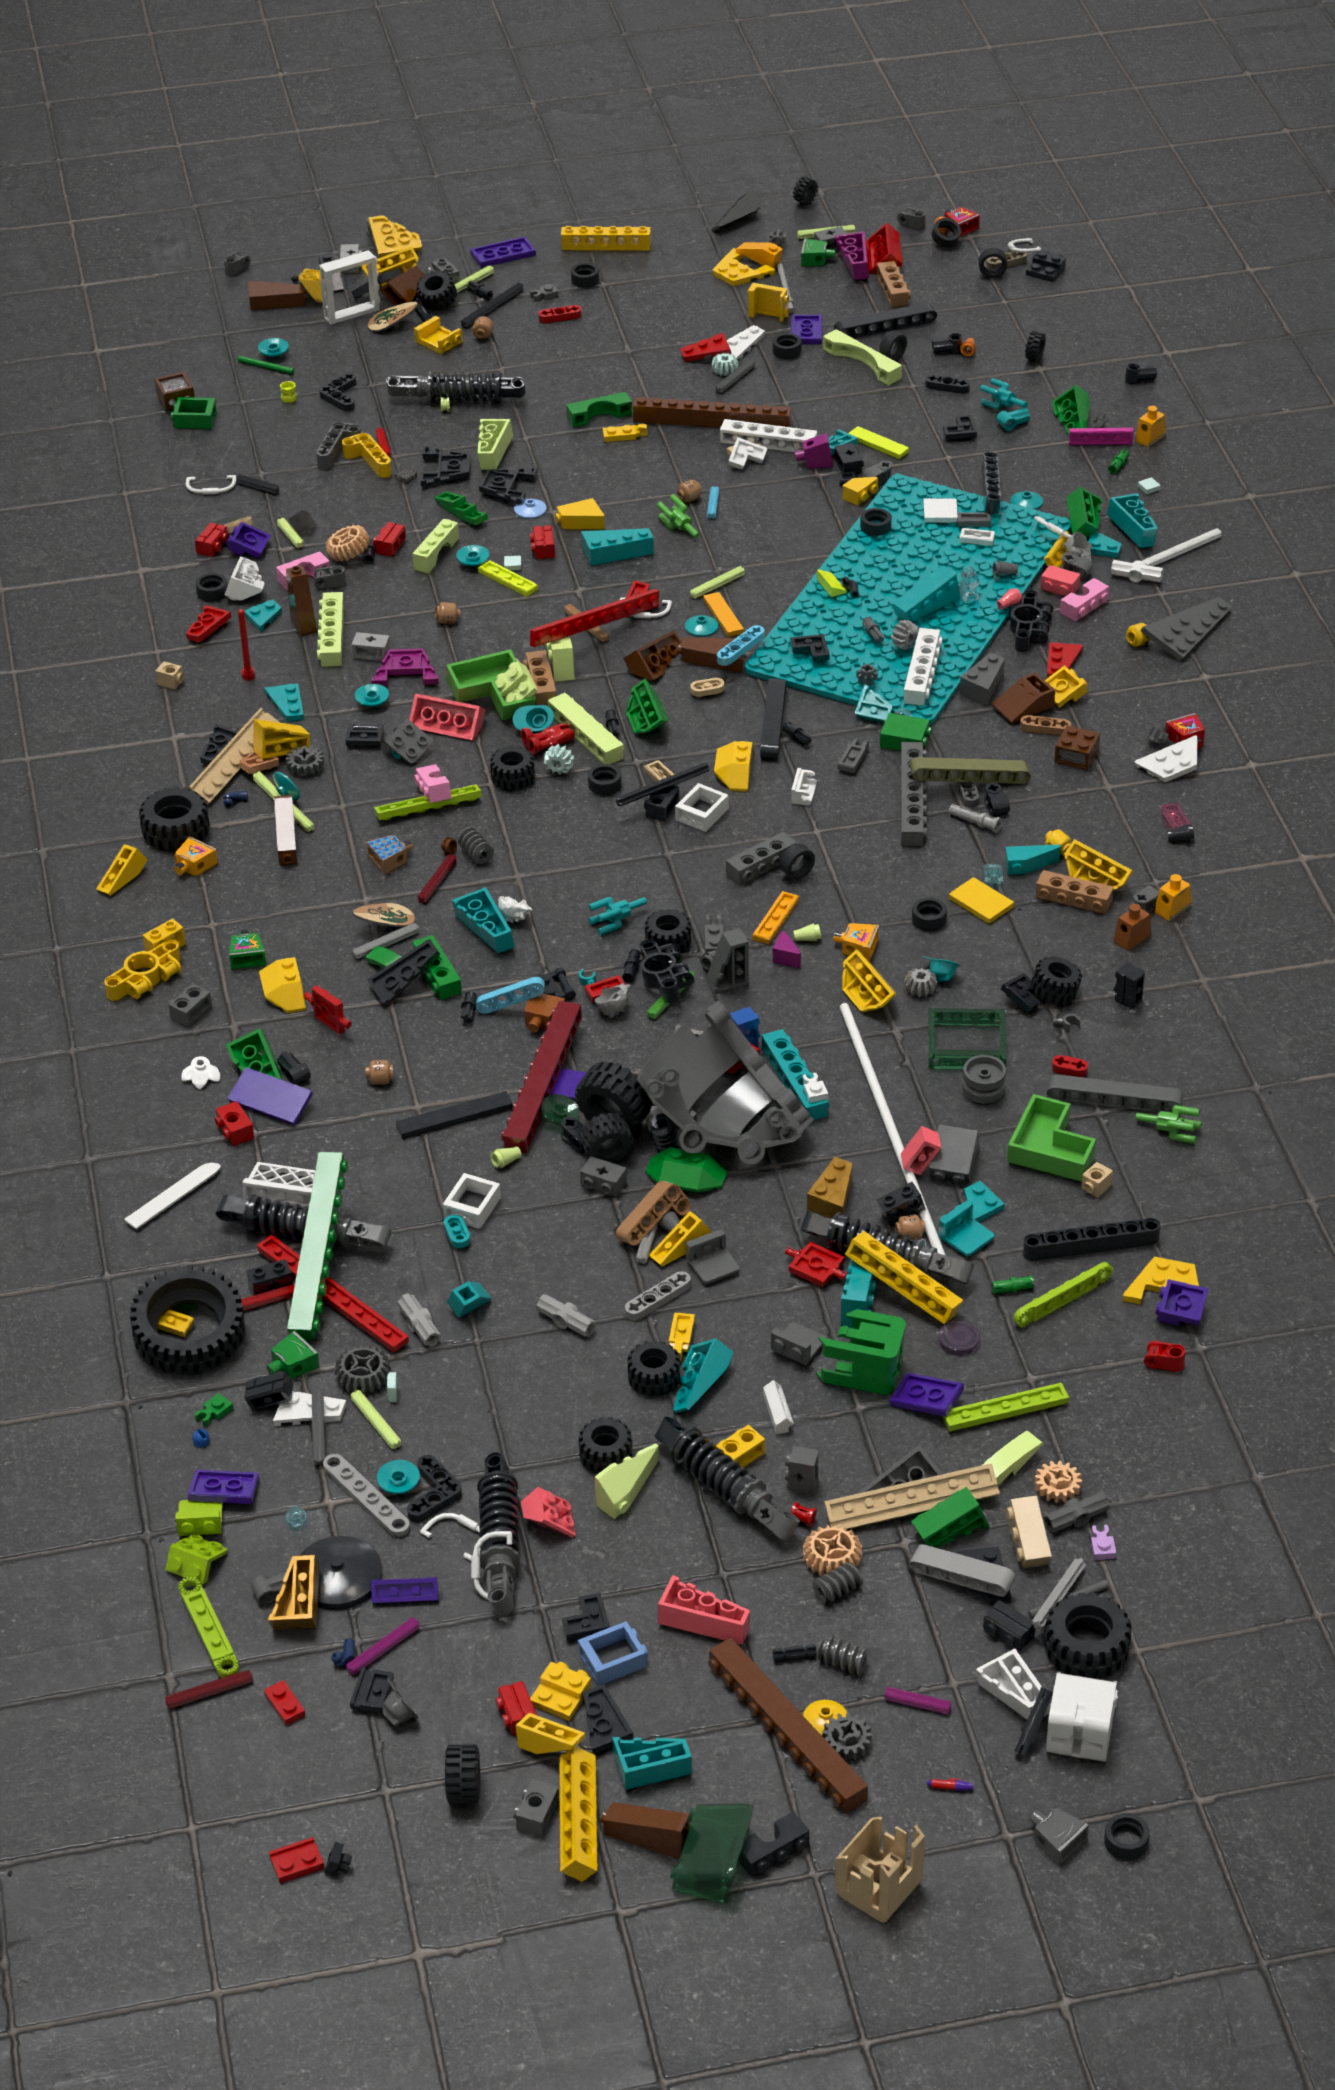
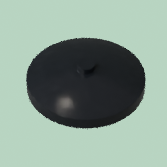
M349 1536L324 1538L308 1546L299 1555H315L319 1563L318 1607L340 1610L359 1605L372 1596L371 1580L382 1579V1565L378 1553L371 1545L358 1538Z

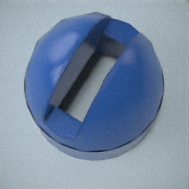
M197 1429L193 1433L192 1440L194 1446L202 1448L209 1444L210 1438L206 1430Z

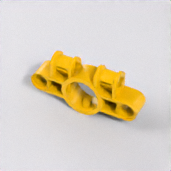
M167 940L149 952L141 951L128 956L124 961V967L105 979L107 998L115 1001L129 994L134 999H139L143 993L152 991L153 986L161 979L168 981L170 976L175 973L179 974L182 971L179 963L181 960L179 943L176 940ZM139 968H151L146 972H135Z

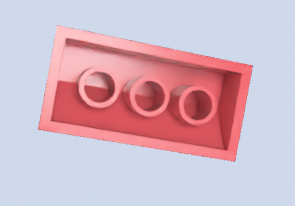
M415 693L409 720L423 731L473 741L483 725L486 709L476 705Z

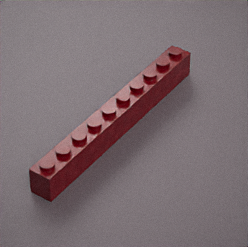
M559 1001L557 1007L553 1008L552 1019L547 1022L546 1033L541 1037L540 1048L536 1049L535 1060L531 1061L530 1072L528 1075H525L524 1086L520 1088L518 1101L514 1102L513 1113L507 1119L506 1130L503 1129L501 1141H504V1148L518 1147L522 1153L528 1152L551 1096V1091L581 1022V1004Z

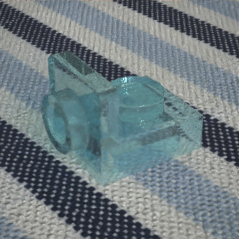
M983 864L985 884H1003L1004 871L1002 864Z

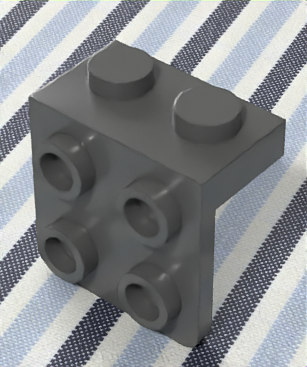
M407 718L403 724L399 723L393 730L395 732L392 735L389 734L383 740L384 746L381 750L387 754L393 749L409 764H414L431 746L433 740Z
M722 1229L686 1242V1260L704 1284L715 1282L740 1271L739 1265L726 1249V1234Z
M791 1322L784 1331L777 1328L772 1330L771 1350L807 1366L823 1346L818 1337L826 1338V1336L798 1323Z

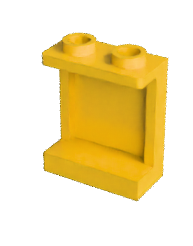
M752 283L748 289V317L754 318L756 313L780 317V322H783L789 315V308H787L789 295H787V289Z
M437 316L414 328L415 342L439 354L448 351L462 342V329L458 328L452 332L440 325V318Z

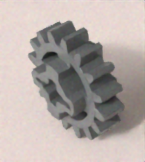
M303 746L300 749L296 747L297 750H290L291 753H287L286 766L288 770H291V773L297 772V775L303 773L307 776L308 773L314 774L313 771L319 772V768H323L324 755L322 751H319V748L313 749V746L309 748Z
M839 1713L836 1720L832 1717L829 1718V1724L825 1723L824 1731H822L823 1738L839 1755H843L845 1760L848 1759V1756H852L854 1760L857 1759L858 1753L862 1756L865 1755V1749L869 1750L870 1742H872L871 1727L866 1726L865 1719L859 1721V1715L857 1714L851 1718L850 1713H847L846 1717H842Z

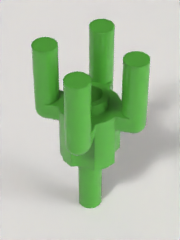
M675 494L671 495L670 499L677 506H673L671 511L662 502L657 504V507L663 512L658 515V518L668 528L674 529L677 527L679 530H687L694 538L699 537L700 534L691 526L692 519L685 513L687 506Z
M1175 1105L1172 1108V1113L1161 1111L1158 1116L1143 1113L1136 1114V1120L1155 1123L1157 1130L1169 1131V1138L1180 1142L1195 1144L1197 1138L1196 1136L1178 1134L1179 1130L1193 1132L1194 1128H1202V1122L1181 1118V1114L1199 1117L1200 1109Z

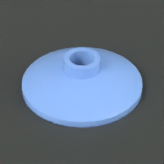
M525 499L522 505L516 504L514 507L516 515L525 519L541 517L547 510L546 504L538 499Z

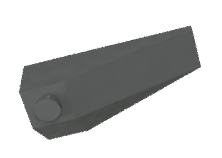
M919 1445L857 1494L942 1475V1472Z

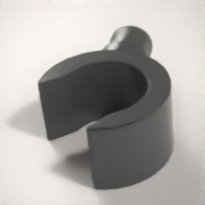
M1067 1014L1063 1018H1053V1024L1063 1026V1029L1067 1032H1070L1069 1023H1074L1080 1028V1017L1076 1014Z

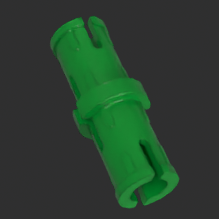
M1122 449L1112 459V463L1108 466L1109 473H1112L1114 470L1113 474H1116L1119 468L1124 466L1126 459L1129 457L1127 450L1124 452L1125 449Z
M1031 1275L992 1281L991 1286H994L992 1287L993 1294L1010 1291L1017 1293V1290L1033 1289L1035 1287V1284H1032L1034 1278Z

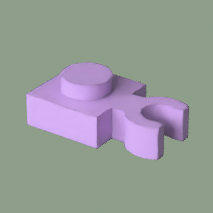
M1096 1525L1092 1527L1093 1538H1091V1547L1094 1560L1116 1559L1113 1536H1108L1109 1527L1107 1525H1104L1103 1532L1097 1531Z

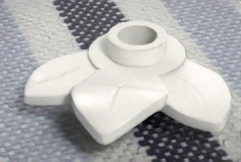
M199 1056L194 1058L191 1065L183 1070L182 1081L192 1080L193 1085L198 1090H201L208 1080L219 1082L220 1072L217 1067L210 1065L207 1058Z

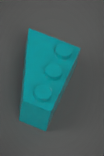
M612 1737L613 1755L625 1790L692 1774V1755L686 1739L656 1738V1741H643L642 1738L634 1737V1740H620V1737Z

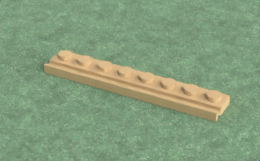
M262 708L253 715L189 786L188 789L190 791L193 790L204 798L207 806L241 769L240 760L247 757L251 752L255 753L253 751L254 719L280 723L269 713L263 712Z
M990 1463L824 1501V1506L830 1528H834L837 1525L839 1529L845 1526L846 1530L927 1512L937 1503L943 1502L956 1491L962 1490L965 1487L969 1489L976 1500L997 1496L1000 1492L993 1465Z

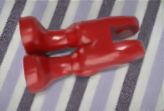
M567 723L546 728L538 734H533L528 727L521 729L523 744L532 755L538 754L540 751L551 746L555 747L558 744L566 743L575 737L574 731L570 729Z

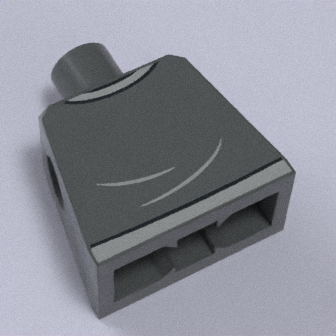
M1055 1808L1047 1816L1036 1810L1030 1817V1822L1036 1826L1034 1832L1035 1843L1058 1866L1088 1839L1089 1825L1059 1808Z

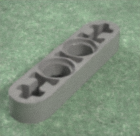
M683 1271L677 1272L626 1303V1318L632 1321L640 1320L687 1291L691 1286L690 1275ZM669 1289L671 1290V1292L662 1293L661 1290ZM654 1299L655 1302L647 1303L645 1302V1300Z

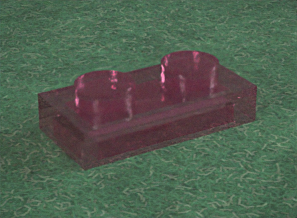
M1178 802L1161 806V813L1171 829L1185 824L1191 825Z

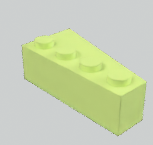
M480 419L481 426L478 442L481 470L497 469L514 436L511 420Z
M570 636L545 644L548 658L551 661L554 682L575 680L573 647Z

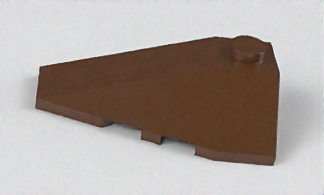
M673 630L637 649L623 659L632 674L653 681L665 673V669L670 665L672 658L678 653V646L682 642L676 631Z

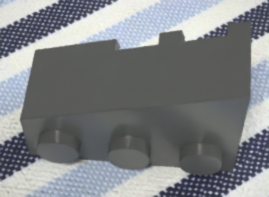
M990 652L960 676V694L988 706L990 698L993 697L996 687L999 686L1004 676L1005 658Z
M740 928L723 932L706 977V982L714 994L749 984V941Z

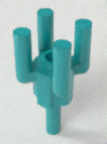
M992 378L990 383L1001 387L998 390L985 385L980 386V391L991 394V397L995 399V402L982 399V405L995 410H999L1001 405L1012 407L1015 404L1023 408L1028 406L1027 402L1017 399L1016 394L1008 391L1010 385L1006 382Z
M611 897L604 898L588 905L590 911L606 906L604 913L588 918V922L590 925L610 920L612 924L598 929V934L602 936L622 927L620 919L631 916V910L646 905L647 900L643 897L630 903L626 900L614 903Z

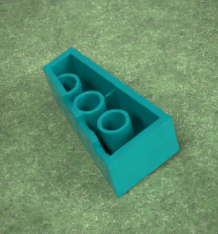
M1135 493L1110 498L1107 515L1140 548L1154 546L1158 528L1152 517L1148 516V510L1144 509V503L1142 500H1139V494Z

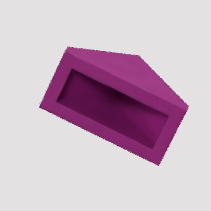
M782 931L773 947V963L799 968L801 967V952L786 932Z

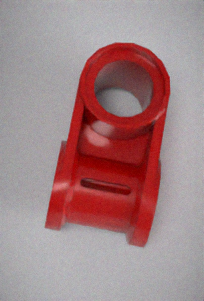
M1160 1341L1148 1343V1354L1144 1357V1364L1146 1366L1173 1372H1179L1184 1369L1185 1348L1182 1345Z

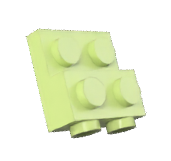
M518 661L511 663L505 673H501L496 677L495 683L506 703L532 697L538 691L527 667Z

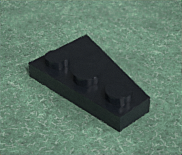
M215 724L214 731L209 737L210 740L205 745L200 756L201 763L209 765L238 731Z

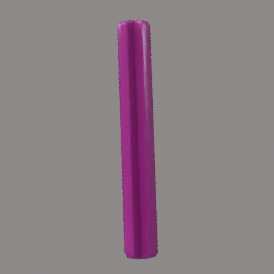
M412 1617L350 1661L346 1665L347 1671L351 1675H355L362 1668L368 1666L419 1629L418 1620Z

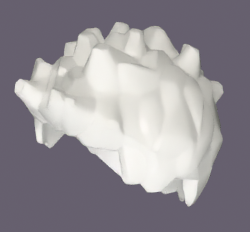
M501 896L498 899V909L506 922L522 921L525 919V915L530 914V911H532V908L527 905L526 900L518 903L509 896Z

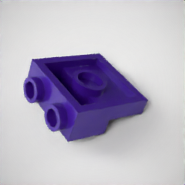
M240 522L238 527H234L226 544L229 545L228 550L235 554L243 556L246 552L260 558L271 535L244 522Z
M1168 1279L1166 1287H1161L1159 1298L1162 1299V1303H1157L1155 1314L1159 1315L1158 1321L1177 1326L1179 1321L1199 1326L1208 1288Z

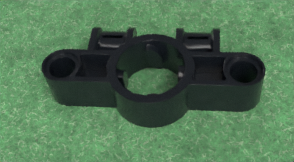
M1035 590L1024 591L1021 605L1011 610L1010 629L1015 634V649L1020 652L1028 651L1031 642L1044 643L1048 640V632L1050 630L1048 622L1052 619L1051 613L1054 607L1048 601L1038 600V592Z
M653 939L643 940L639 945L643 960L641 962V970L644 984L649 988L658 989L665 1002L674 1003L680 999L679 989L691 985L694 977L689 972L688 966L682 963L683 957L678 952L677 946L671 943L659 947Z

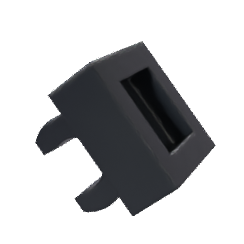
M335 1841L327 1859L325 1874L333 1876L336 1869L347 1872L353 1856L342 1853L344 1844Z

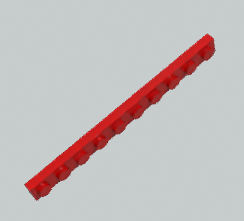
M652 589L530 629V646L537 647L658 607L660 590Z
M273 1235L257 1244V1251L270 1261L277 1262L286 1259L292 1272V1277L296 1279L300 1259L299 1254ZM330 1277L326 1278L327 1292L322 1298L325 1302L393 1353L409 1342L408 1335Z

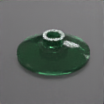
M560 1094L549 1095L541 1104L542 1114L554 1124L561 1125V1121L565 1117H574L576 1119L579 1117L578 1105L567 1096Z

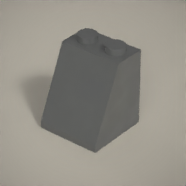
M939 1124L937 1133L939 1134L941 1149L930 1163V1175L937 1179L950 1178L956 1182H970L980 1147L978 1131Z

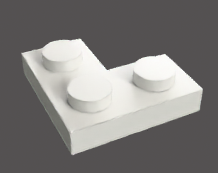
M737 437L727 465L743 470L747 458L762 464L767 448Z

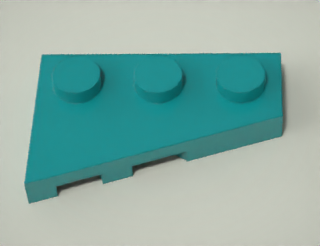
M298 684L264 688L265 694L271 698V702L278 707V711L287 722L304 720Z

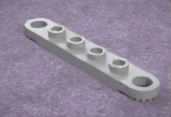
M331 1454L325 1457L323 1461L324 1471L377 1523L385 1528L391 1536L400 1538V1536L404 1537V1535L406 1536L409 1533V1520L339 1454ZM333 1462L339 1463V1465L335 1467L329 1466ZM397 1523L400 1525L401 1523L404 1527L396 1529L393 1526L397 1525Z

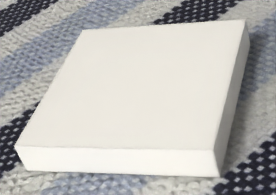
M956 499L923 500L925 523L957 522Z

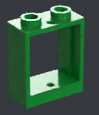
M178 397L177 403H174V412L171 413V421L174 422V427L212 429L217 413L216 399ZM182 412H205V413H182Z

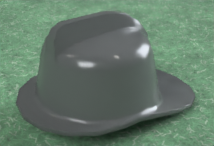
M387 1678L393 1689L383 1703L385 1717L393 1725L405 1723L414 1716L419 1719L417 1714L404 1701L393 1682Z

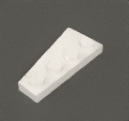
M753 325L734 337L729 338L727 342L732 352L730 355H735L737 359H741L745 352L751 350L752 345H756L765 336V330Z

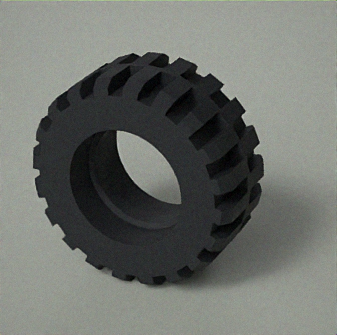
M174 787V789L165 788L163 791L158 790L154 795H149L139 809L143 838L150 845H154L158 849L163 848L165 851H177L189 837L202 841L209 831L207 803L200 794L198 795L197 792L190 791L188 788L180 789L179 787Z
M601 1062L591 1066L575 1089L576 1105H579V1111L583 1112L584 1117L590 1121L593 1117L600 1116L599 1114H618L627 1122L631 1134L634 1133L652 1109V1102L637 1081L638 1075L630 1072L631 1070L627 1067L623 1068L622 1065L613 1064L612 1062Z
M1084 1592L1078 1593V1596H1073V1594L1067 1596L1065 1601L1061 1599L1051 1608L1046 1619L1044 1646L1046 1647L1047 1656L1056 1667L1060 1666V1670L1065 1674L1071 1673L1074 1676L1097 1677V1679L1104 1678L1105 1674L1111 1675L1115 1673L1116 1668L1120 1669L1129 1656L1132 1625L1128 1614L1124 1609H1120L1121 1606L1117 1602H1111L1109 1597L1104 1595L1100 1597L1097 1593L1085 1595ZM1084 1629L1093 1630L1102 1634L1105 1639L1098 1642H1083L1074 1638L1071 1633Z

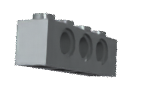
M781 832L727 859L726 875L738 885H741L779 866L783 853L792 845L797 844V842L786 833Z

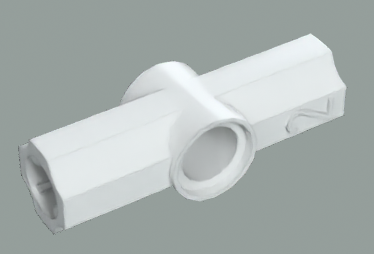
M1113 560L1111 574L1128 577L1133 582L1146 580L1161 583L1163 568L1147 566L1142 561L1129 563Z

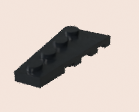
M428 939L367 979V981L386 1008L440 953L431 939Z

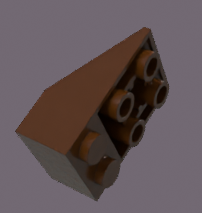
M1035 672L1020 678L992 703V706L1012 724L1021 720L1023 716H1032L1054 707L1055 689Z

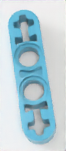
M757 625L750 627L718 651L717 663L722 666L733 663L764 639V628Z
M532 977L478 997L476 1008L480 1013L488 1014L540 996L544 992L545 982L540 977ZM522 990L524 994L517 995L514 991ZM505 996L507 1000L500 1001L497 997Z

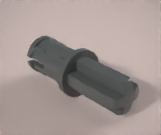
M871 617L864 618L862 625L867 629L868 635L872 636L877 643H881L884 640V636L880 632V627L873 622Z

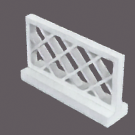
M257 1162L249 1178H245L242 1182L243 1198L248 1199L251 1194H256L262 1197V1201L267 1197L271 1200V1203L277 1199L282 1205L285 1202H290L291 1206L300 1204L304 1208L309 1206L313 1184L305 1186V1183H313L315 1170ZM260 1169L267 1170V1172L261 1173ZM271 1176H274V1177H275V1178L270 1179V1180H267V1179H266V1178L271 1177ZM289 1179H293V1180H294V1181H291V1182H288V1183L285 1182L286 1180H289Z

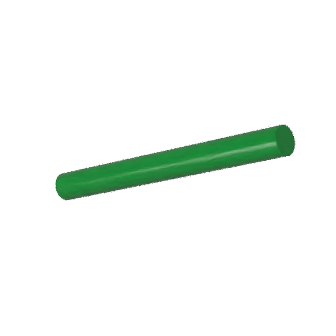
M240 355L237 358L238 362L284 373L294 374L295 371L294 368Z

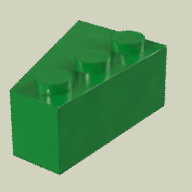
M1078 487L1066 497L1072 534L1080 532L1088 538L1098 529L1100 521L1098 515L1102 510L1100 504L1103 503V499L1082 487Z
M967 1487L956 1491L951 1497L937 1503L933 1508L918 1515L911 1521L924 1544L935 1548L952 1542L954 1540L953 1537L964 1533L965 1536L972 1534L971 1530L981 1526L983 1529L990 1527L979 1503Z

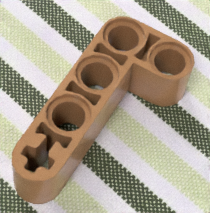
M659 1181L616 1230V1237L621 1242L637 1245L668 1210L683 1216L690 1211L691 1203L678 1185Z

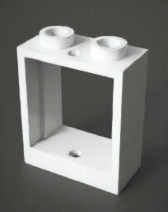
M698 783L675 806V820L706 832L729 809L728 795ZM699 799L713 805L706 813L692 808Z
M464 1173L443 1203L444 1218L450 1215H459L463 1218L466 1225L481 1229L501 1198L500 1184ZM466 1190L486 1196L479 1208L458 1203Z

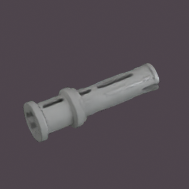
M952 804L949 808L950 815L976 823L982 829L988 828L994 833H998L1001 829L1002 818L1000 817L994 818L989 816L988 813H977L956 804Z

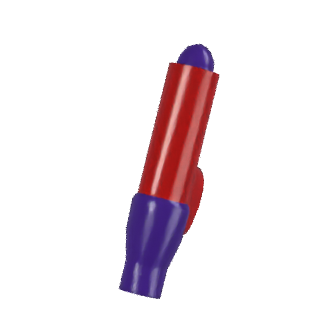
M950 1778L949 1780L932 1779L927 1782L929 1787L935 1789L973 1790V1783L956 1778Z

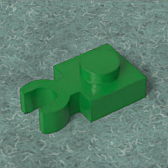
M218 1393L203 1404L204 1409L195 1413V1420L199 1421L201 1418H204L202 1424L206 1427L211 1423V1419L219 1420L233 1410V1403Z

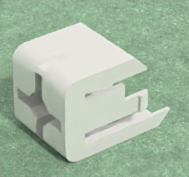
M1057 1672L1048 1720L1046 1752L1106 1762L1114 1711L1118 1700L1117 1681L1111 1682Z

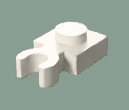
M813 1073L812 1079L807 1078L806 1074L803 1075L804 1092L809 1103L828 1099L827 1089L823 1081H818L817 1073Z

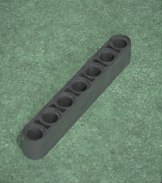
M1052 1075L1049 1078L1046 1093L1048 1098L1063 1102L1158 1113L1161 1111L1172 1113L1173 1106H1182L1183 1093L1176 1088L1065 1075Z

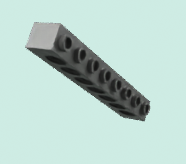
M901 742V846H923V839H927V828H923L927 827V795L923 794L926 793V783H923L926 781L915 780L910 769L912 759L926 757V750H923V742Z

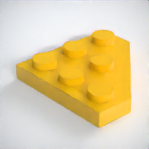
M383 215L369 217L368 221L378 257H384L412 246L414 251L422 250L420 237L417 233H411L406 230V227L389 221Z

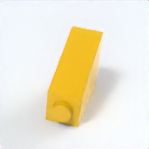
M593 498L556 507L557 514H555V520L562 529H605L604 514Z

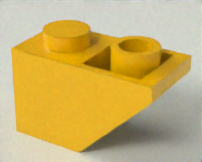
M852 478L843 485L842 499L857 506L878 492V478Z

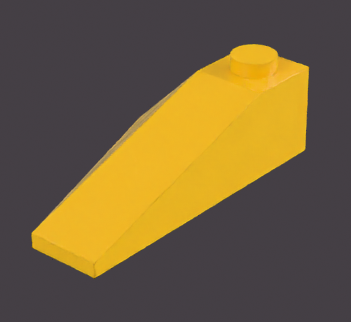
M305 268L298 279L315 301L323 302L320 270Z

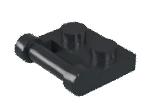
M349 723L345 740L346 746H381L384 724L354 725V723Z
M557 968L551 973L534 976L544 980L545 988L543 994L564 998L565 1001L571 1000L576 996L574 989L570 987L565 977L566 972L563 968ZM554 981H560L564 992H559Z

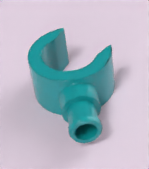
M584 969L579 971V983L586 986L596 982L595 971L590 977H584Z

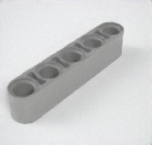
M919 1545L909 1562V1567L918 1574L1001 1597L1007 1595L1015 1579L1014 1572L1009 1568L927 1545Z

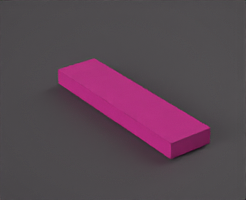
M1069 429V445L1133 444L1134 429Z

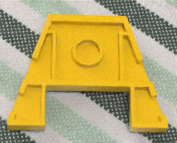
M735 248L712 270L713 276L732 286L750 282L752 278L762 279L767 274H770V276L775 275V269L766 264L753 270L747 265L738 262L744 256L736 252Z
M1154 1257L1124 1292L1123 1301L1141 1305L1145 1290L1160 1292L1162 1286L1166 1287L1168 1279L1199 1286L1195 1264Z

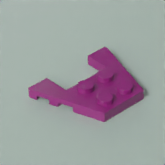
M423 648L389 649L382 660L381 667L377 669L375 677L371 679L372 684L387 686L388 675L423 674V685L439 684L438 675L435 674V670L430 665V660Z

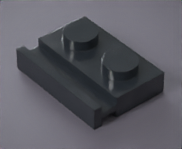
M362 1668L350 1701V1708L354 1709V1707H357L363 1711L382 1714L383 1703L391 1689L387 1678L393 1682L394 1673L375 1669L368 1671Z

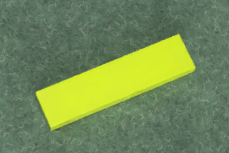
M858 426L848 433L857 437L859 443L897 459H901L909 453V447Z
M490 560L478 567L479 573L526 597L538 590L537 584Z

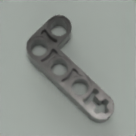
M344 422L332 424L316 451L318 468H330L342 449V440L361 434V427L357 424Z

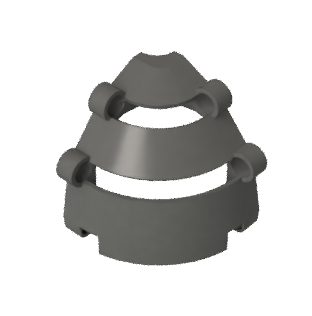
M717 1001L704 1011V1016L712 1026L696 1037L689 1026L684 1023L650 1056L640 1070L637 1081L644 1089L650 1101L680 1127L676 1138L680 1147L686 1152L697 1153L705 1147L706 1142L735 1147L736 1155L743 1162L755 1164L763 1158L765 1148L795 1142L799 1139L804 1129L814 1119L791 1089H787L733 1022L732 1016L723 1004ZM740 1060L748 1070V1073L716 1100L698 1124L689 1113L690 1108L714 1081ZM774 1101L777 1107L769 1108L758 1123L748 1132L740 1135L747 1124ZM690 1130H697L699 1141L693 1146L685 1145L683 1141L684 1135ZM748 1141H755L758 1145L755 1155L751 1157L743 1156V1145Z

